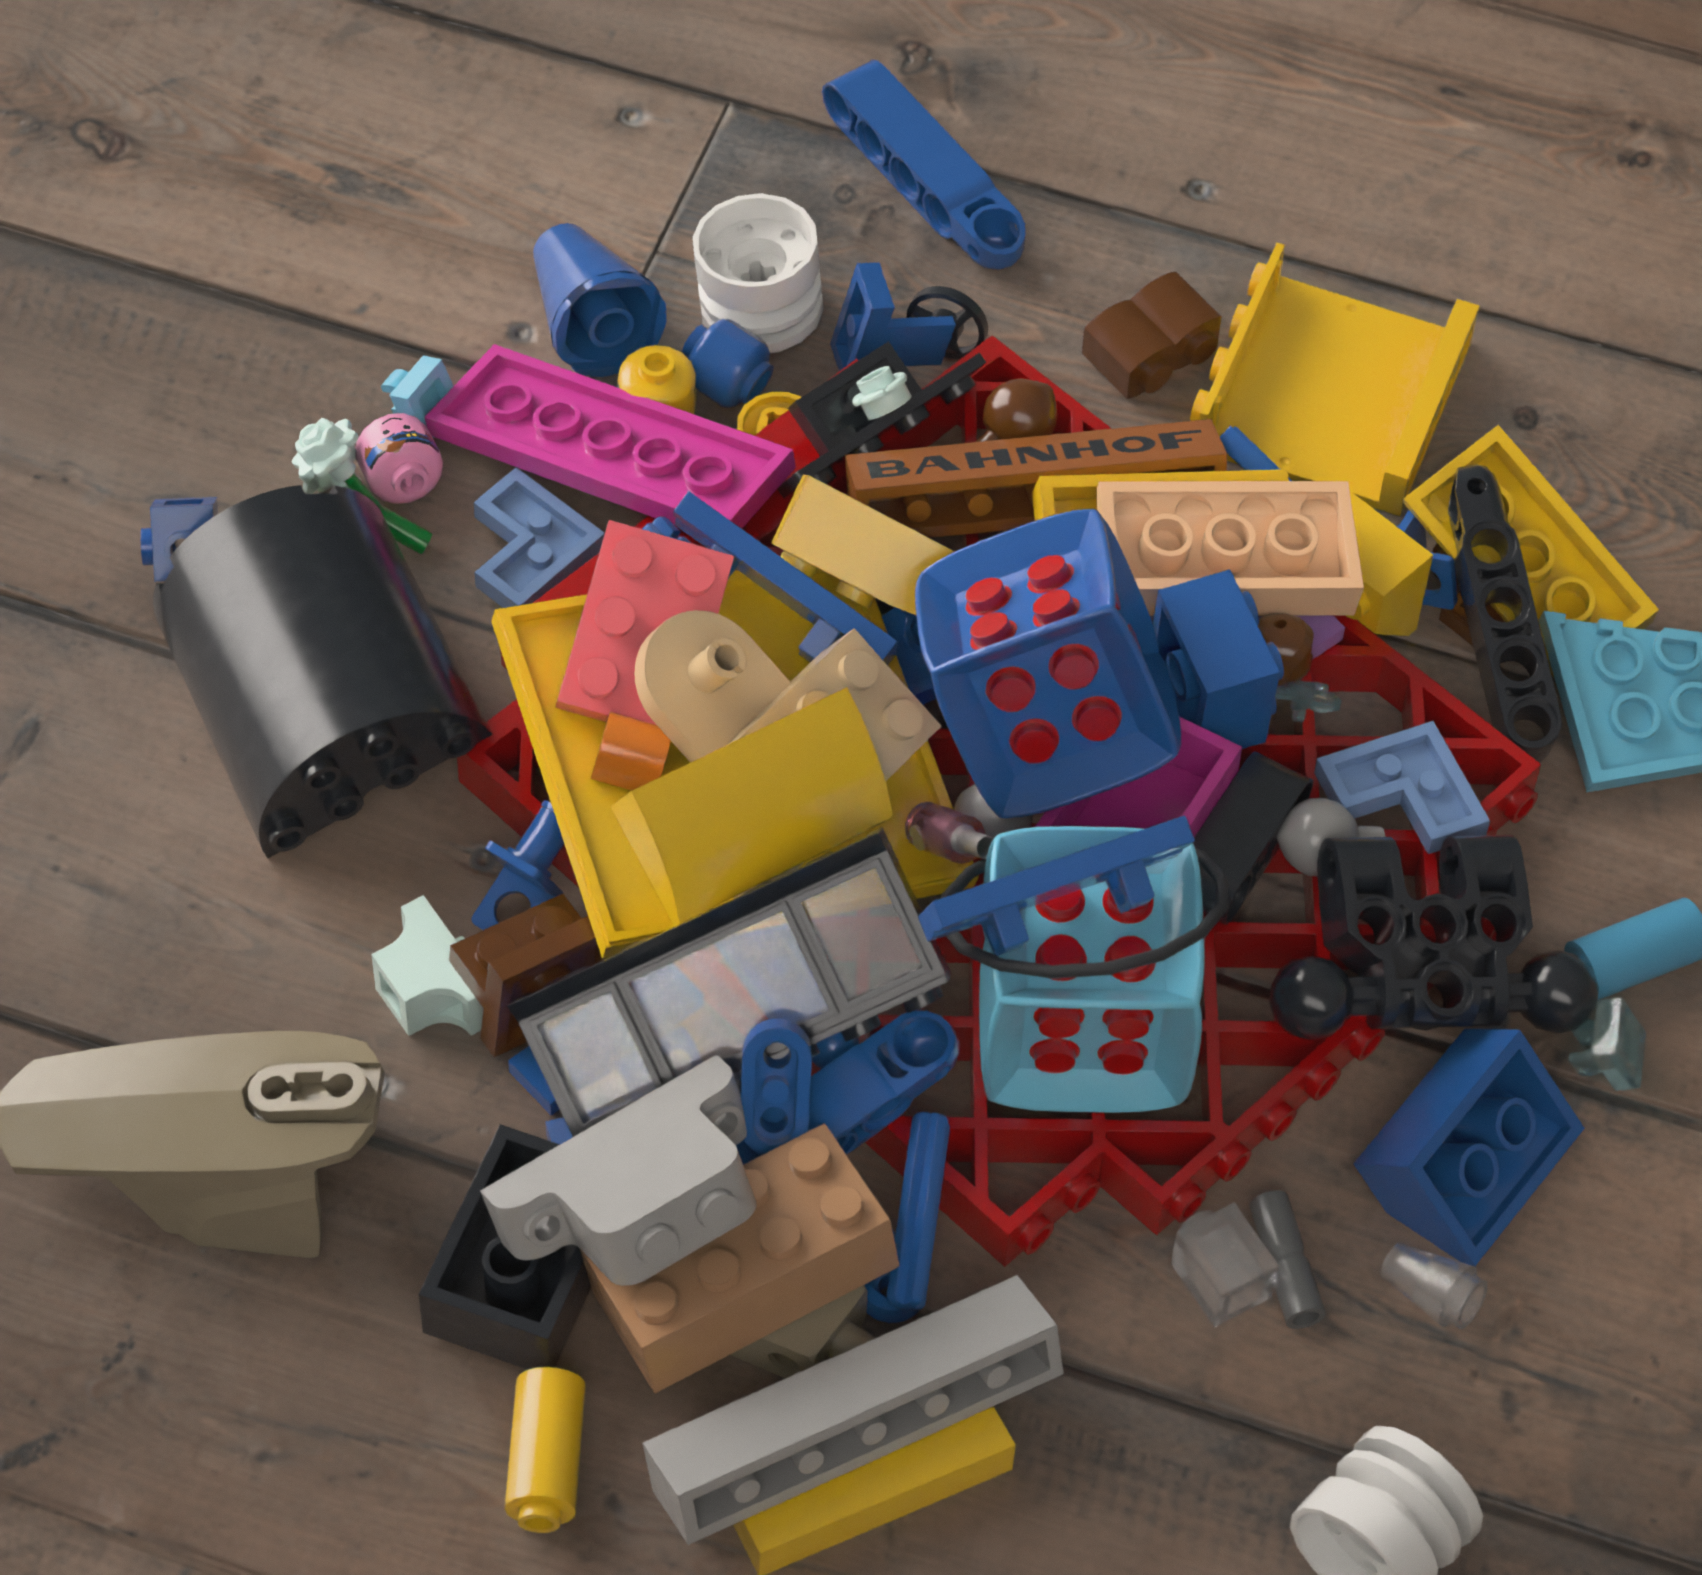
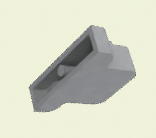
M715 1055L482 1189L480 1192L501 1243L514 1257L521 1260L542 1258L563 1246L576 1245L611 1282L617 1285L628 1286L647 1280L745 1222L756 1209V1199L736 1147L737 1144L745 1139L747 1131L741 1094L733 1072L718 1055Z

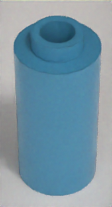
M1682 897L1566 943L1564 952L1578 955L1593 969L1599 985L1598 1000L1702 960V914L1690 899Z

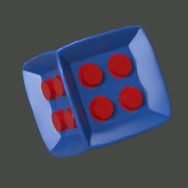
M1096 509L1073 510L1027 523L959 549L939 559L921 572L915 587V608L923 658L931 673L940 710L961 757L981 796L999 818L1031 816L1078 802L1142 778L1161 768L1178 755L1181 747V727L1171 677L1164 660L1159 654L1152 620L1124 553L1108 523Z

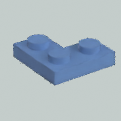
M517 467L473 502L474 517L509 543L475 571L476 588L503 608L533 603L600 552L605 533Z
M1434 721L1317 758L1314 773L1329 800L1343 805L1354 819L1400 804L1428 854L1440 851L1443 841L1449 836L1487 835L1490 820Z

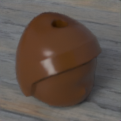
M1273 613L1259 618L1258 628L1265 642H1273L1276 645L1283 662L1284 676L1283 679L1278 681V686H1284L1286 683L1299 681L1305 677L1310 670L1313 659L1311 654L1314 637L1312 628L1300 617L1289 614Z

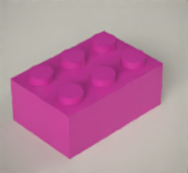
M1179 716L1181 747L1174 759L1142 778L1078 802L1047 811L1035 827L1083 826L1146 829L1185 815L1193 837H1195L1238 773L1242 746Z

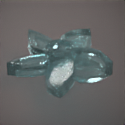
M1296 681L1295 683H1286L1284 686H1277L1275 695L1277 699L1291 700L1289 708L1293 710L1292 720L1297 722H1304L1306 709L1308 708L1319 713L1340 711L1342 701L1337 695L1328 691V684L1319 682Z

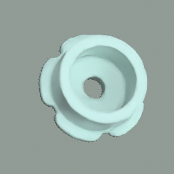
M889 366L879 368L867 374L856 383L861 393L853 398V405H861L869 420L879 418L896 410L912 397L905 385L907 375L904 372L893 374Z

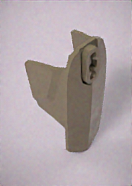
M310 1031L212 1034L109 1046L32 1060L20 1070L0 1092V1148L16 1174L104 1177L137 1204L163 1231L179 1234L197 1246L314 1258L320 1253L322 1238V1216L317 1169L351 1159L376 1132L385 1071L367 1042L340 1035Z

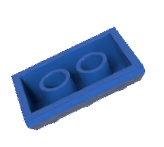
M1465 1028L1354 1162V1166L1387 1214L1465 1266L1475 1267L1585 1128L1521 1030Z

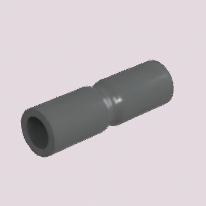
M1279 1190L1262 1193L1251 1200L1249 1208L1265 1258L1271 1264L1270 1274L1286 1325L1292 1329L1313 1326L1324 1319L1326 1312L1310 1262L1303 1254L1304 1244L1288 1194Z

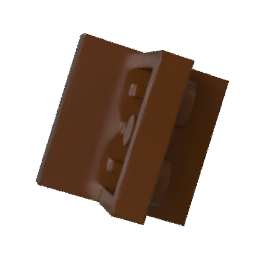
M563 893L450 945L449 962L484 1008L480 1039L494 1058L527 1042L518 1021L507 1008L511 1002L528 992L532 994L545 988L575 970L587 965L588 967L606 959L601 956L589 917L581 918ZM589 1002L546 1021L545 1024L550 1031Z

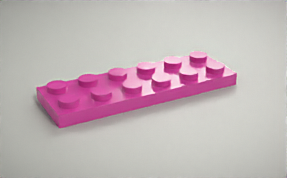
M496 344L475 363L424 417L429 432L435 438L654 518L666 517L674 525H676V517L673 511L686 493L690 491L742 529L796 468L793 449L649 398L632 396L623 389Z

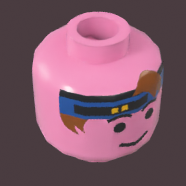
M398 413L378 418L362 431L357 440L355 457L370 490L382 501L393 504L416 501L434 489L442 476L443 459L427 426L414 416Z

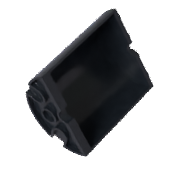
M297 485L272 490L241 501L212 517L190 534L170 556L174 567L165 583H156L153 607L157 622L262 851L267 858L279 852L289 851L298 847L308 836L335 821L345 820L356 815L364 805V796L373 788L380 785H385L389 789L407 787L416 781L422 773L450 758H457L467 754L477 743L493 735L381 510L368 497L355 490L334 485L329 494H305L302 486Z

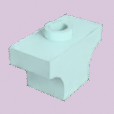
M424 895L401 906L403 932L392 944L372 954L375 989L408 1036L437 1023L455 1024L465 1029L471 1036L481 1031L484 1008L449 962L450 945L465 938L459 936L455 939Z

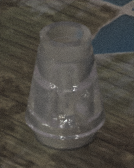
M1402 1242L1397 1243L1390 1250L1381 1269V1277L1390 1282L1392 1286L1442 1327L1452 1324L1459 1329H1463L1468 1326L1480 1310L1487 1293L1488 1283L1477 1276L1476 1267L1415 1247H1409Z

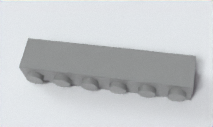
M1018 1275L643 1442L653 1493L687 1544L690 1545L1063 1375L1057 1324Z

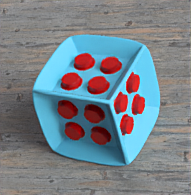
M1052 826L1017 829L998 834L991 842L988 850L983 884L1143 829ZM1192 843L1190 846L1183 848L1177 857L1145 867L1155 897L1144 906L1120 913L1106 881L1020 910L1029 941L1020 949L1005 953L999 957L1046 965L1109 962L1160 948L1193 930L1203 920L1201 874L1194 844ZM984 932L985 942L983 950L994 954ZM1204 938L1164 961L1112 975L1051 979L1002 972L981 963L979 986L980 1058L984 1091L988 1100L1013 1108L1054 1112H1145L1180 1105L1188 1097L1192 1088L1201 1044L1202 1014L1200 1000L1205 967Z

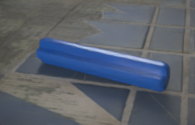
M918 1112L913 1116L895 1234V1246L900 1266L890 1271L887 1290L890 1306L900 1310L918 1311L923 1309L926 1303L950 1132L947 1117L939 1113Z

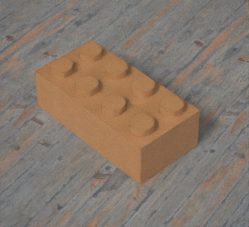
M825 1123L744 1164L746 1175L756 1199V1209L752 1216L742 1224L647 1280L628 1286L614 1284L581 1250L596 1299L654 1394L900 1266L889 1217Z

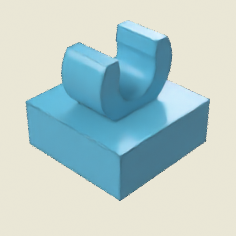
M423 355L409 372L402 369L394 370L380 387L383 392L391 393L389 396L394 405L391 409L393 414L404 413L414 416L426 426L424 417L454 385L442 359Z

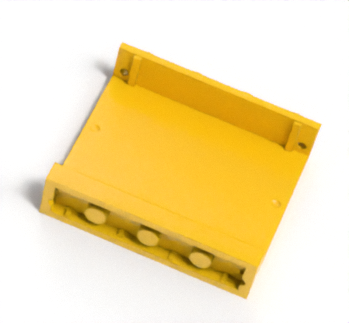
M1276 243L1268 263L1258 262L1254 268L1247 295L1252 298L1248 306L1238 304L1228 333V338L1233 340L1229 348L1222 346L1218 348L1209 374V380L1213 381L1210 391L1199 390L1192 407L1190 421L1212 419L1219 437L1230 426L1233 428L1236 426L1280 469H1288V477L1292 481H1348L1349 490L1369 506L1400 516L1405 506L1402 502L1403 498L1412 489L1471 346L1479 305L1457 299L1446 326L1442 327L1281 276L1285 245ZM1227 454V461L1237 464V463Z

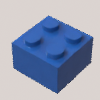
M1229 569L1158 590L1153 627L1157 638L1159 654L1164 660L1171 677L1179 716L1242 746V749L1266 742L1271 715L1275 714L1277 709L1275 695L1278 681L1283 679L1284 668L1276 645L1273 642L1266 643L1258 628L1259 617L1253 597L1248 591H1240Z

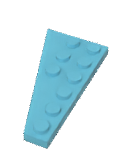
M1543 611L1538 621L1586 791L1593 792L1702 773V632L1664 627L1661 632L1623 627V621L1600 618L1597 623L1566 619V614Z

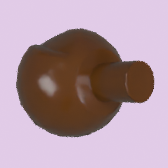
M1022 378L1012 379L1000 384L986 400L983 409V424L987 431L976 442L1053 435L1058 418L1053 389L1048 384Z

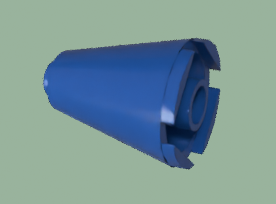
M570 223L559 224L551 227L539 237L534 246L533 258L552 345L557 355L570 365L573 371L583 376L593 377L614 375L619 373L621 364L629 354L639 348L659 343L667 324L666 303L653 282L578 225Z

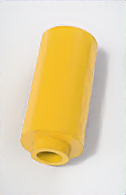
M533 1368L522 1372L516 1378L505 1512L509 1517L518 1521V1525L522 1529L535 1533L556 1531L560 1528V1524L572 1520L576 1514L586 1384L579 1375L560 1368Z

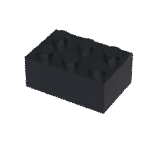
M501 1124L499 1125L418 1294L423 1333L527 1370L541 1367L555 1368L591 1289L581 1250L576 1245H566L547 1256L534 1260H521L514 1257L501 1243L480 1191L560 1144Z

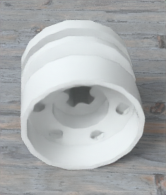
M761 193L737 196L722 202L700 219L693 235V247L703 325L709 328L718 320L731 319L762 339L768 345L770 353L781 352L801 343L817 328L824 309L816 226L805 209L787 198Z
M1375 1426L1365 1432L1355 1443L1354 1450L1337 1463L1336 1477L1330 1476L1322 1481L1294 1511L1290 1529L1297 1548L1318 1575H1437L1438 1568H1443L1453 1563L1460 1555L1461 1547L1470 1543L1481 1531L1483 1514L1476 1495L1463 1476L1440 1453L1419 1438L1397 1428Z

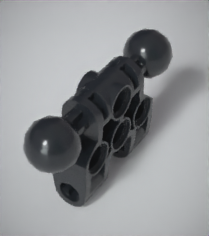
M1513 835L1447 837L1443 841L1439 856L1441 894L1428 895L1421 900L1413 899L1406 891L1399 848L1392 837L1325 838L1320 845L1317 859L1324 946L1348 969L1358 974V977H1348L1332 960L1316 956L1292 959L1280 968L1273 980L1270 989L1269 1005L1275 1021L1292 1036L1307 1040L1330 1037L1344 1026L1348 1017L1366 1016V1023L1371 1029L1414 1028L1427 1031L1438 1027L1500 1026L1505 1021L1508 1012H1520L1537 1029L1552 1033H1564L1578 1029L1589 1019L1597 1006L1599 985L1593 969L1576 954L1560 950L1537 954L1525 964L1520 973H1508L1506 957L1513 953L1533 928L1522 849L1517 838ZM1481 917L1489 920L1494 926L1496 941L1490 939L1483 931ZM1420 918L1428 921L1434 928L1436 935L1435 943L1427 939L1422 933L1419 925ZM1358 919H1362L1372 928L1375 936L1374 944L1364 940L1358 929ZM1427 982L1435 985L1441 992L1443 1008L1434 1004L1429 998Z

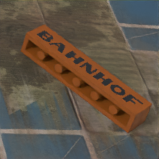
M1212 419L850 454L845 455L846 492L853 499L928 538L1003 531L1035 521L1032 492L1039 476L1227 471V452Z

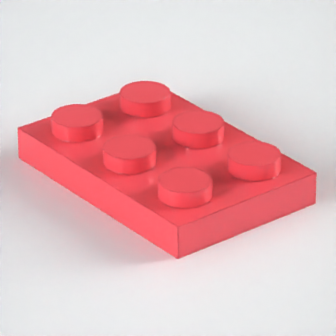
M609 520L555 708L607 722L609 712L655 724L645 711L635 685V663L639 649L652 631L674 615L695 610L718 614L734 556Z

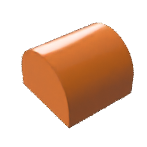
M609 712L591 779L631 791L661 777L671 740L655 724Z

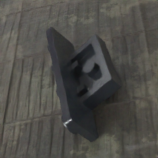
M886 342L788 407V410L820 457L794 473L777 490L783 499L795 492L803 474L809 475L825 484L830 483L837 477L832 467L844 460L845 455L877 452L884 446L879 436L893 427L896 428L900 436L905 434L931 415L925 406L940 396L946 405L954 402L977 385L971 375L987 362L981 353H978L922 390L890 342ZM885 366H889L893 374L904 372L907 375L905 385L912 397L896 410L879 418L869 420L861 405H853V398L861 393L856 383L862 377Z

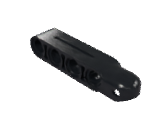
M1475 464L1458 467L1448 505V515L1457 549L1455 571L1492 726L1540 763L1548 756L1562 727L1561 713L1519 540L1514 529L1509 525L1501 489L1495 475L1483 465ZM1478 545L1492 547L1499 553L1501 561L1497 563H1484L1474 556L1472 548ZM1492 603L1504 604L1513 611L1515 620L1510 622L1494 620L1488 614L1485 606ZM1506 661H1515L1522 664L1529 673V679L1524 681L1508 679L1502 673L1500 664ZM1519 720L1535 722L1541 728L1544 738L1537 741H1529L1522 738L1516 732L1514 722Z

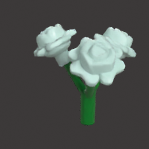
M321 418L316 424H308L302 429L299 440L295 442V448L298 453L293 457L292 464L299 469L298 474L299 478L303 481L302 488L304 492L312 494L317 490L322 493L335 485L355 490L365 495L381 510L395 540L411 550L422 554L433 533L382 506L355 473L356 467L353 463L356 459L355 443L359 436L352 430L350 421L343 419L334 424L332 421Z

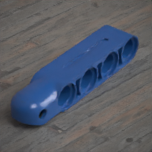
M871 60L823 85V101L834 123L940 236L946 239L952 238L975 263L986 269H1005L1011 267L1021 258L1025 248L1026 237L1025 223L1021 213L995 187L987 173L882 63L877 60Z
M915 1010L910 1013L901 1014L864 1042L841 1054L811 1076L808 1132L825 1123L845 1154L847 1155L900 1117L910 1107L915 1097L951 1071L959 1056V1039L955 1030L942 1016L930 1011ZM772 1107L766 1109L761 1116L767 1122L777 1123L786 1117V1113L780 1108ZM744 1140L736 1145L743 1165L762 1156L750 1149Z

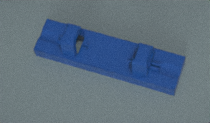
M690 491L686 493L674 509L675 524L678 528L706 548L734 556L729 577L737 569L814 625L799 645V655L808 662L813 661L823 650L854 628L887 665L896 656L897 640Z
M1184 815L935 900L918 918L927 942L981 924L994 955L1000 956L1020 949L1029 941L1020 910L1104 881H1106L1120 913L1146 905L1155 895L1145 867L1177 857L1183 848L1190 846L1195 839Z

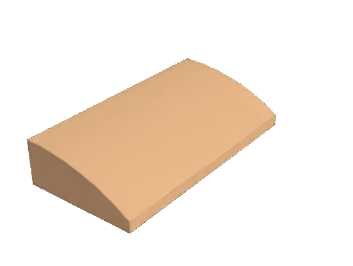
M1348 481L1098 483L1097 511L1114 533L1150 616H1154L1158 590L1229 569L1240 591H1248L1253 597L1258 616L1273 613L1293 616L1355 614L1364 585Z

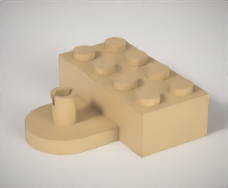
M687 611L667 619L644 640L636 658L635 685L645 711L690 762L846 687L857 705L869 732L885 781L941 727L937 720L855 628L823 650L791 682L739 625L722 615L708 611ZM803 863L797 865L796 867H794V868H792V869H790V870H788V871H786V872H784V873H782V874H780V875H778V876H776V877H774V878H772V879H770V880L773 881V880H775V879H777V878H780V877H782V876H784V875H786V874H788V873H790V872H792V871L797 870Z

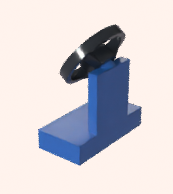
M880 262L857 263L830 345L839 371L855 359H862L888 341L905 366L941 365L943 358L961 359L984 342L988 335V322L984 312L973 299L956 289L944 286H932L919 291L907 309L906 318L891 319L895 307ZM940 298L954 302L963 309L957 313L948 309H937L931 312L917 304L926 299ZM972 317L978 327V340L972 345L959 347L957 341L964 330V323Z

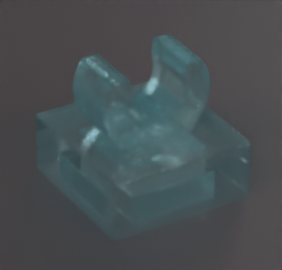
M1622 997L1598 1000L1595 1020H1587L1578 1029L1572 1030L1581 1045L1592 1044V1047L1584 1052L1569 1053V1061L1577 1073L1582 1076H1594L1602 1072L1615 1091L1640 1088L1646 1031Z

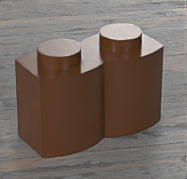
M1176 271L1170 272L1144 286L1130 300L1121 301L1107 308L1084 327L1082 354L1126 399L1136 397L1143 392L1148 394L1154 393L1167 383L1173 370L1181 369L1191 363L1198 365L1214 353L1218 346L1222 316Z

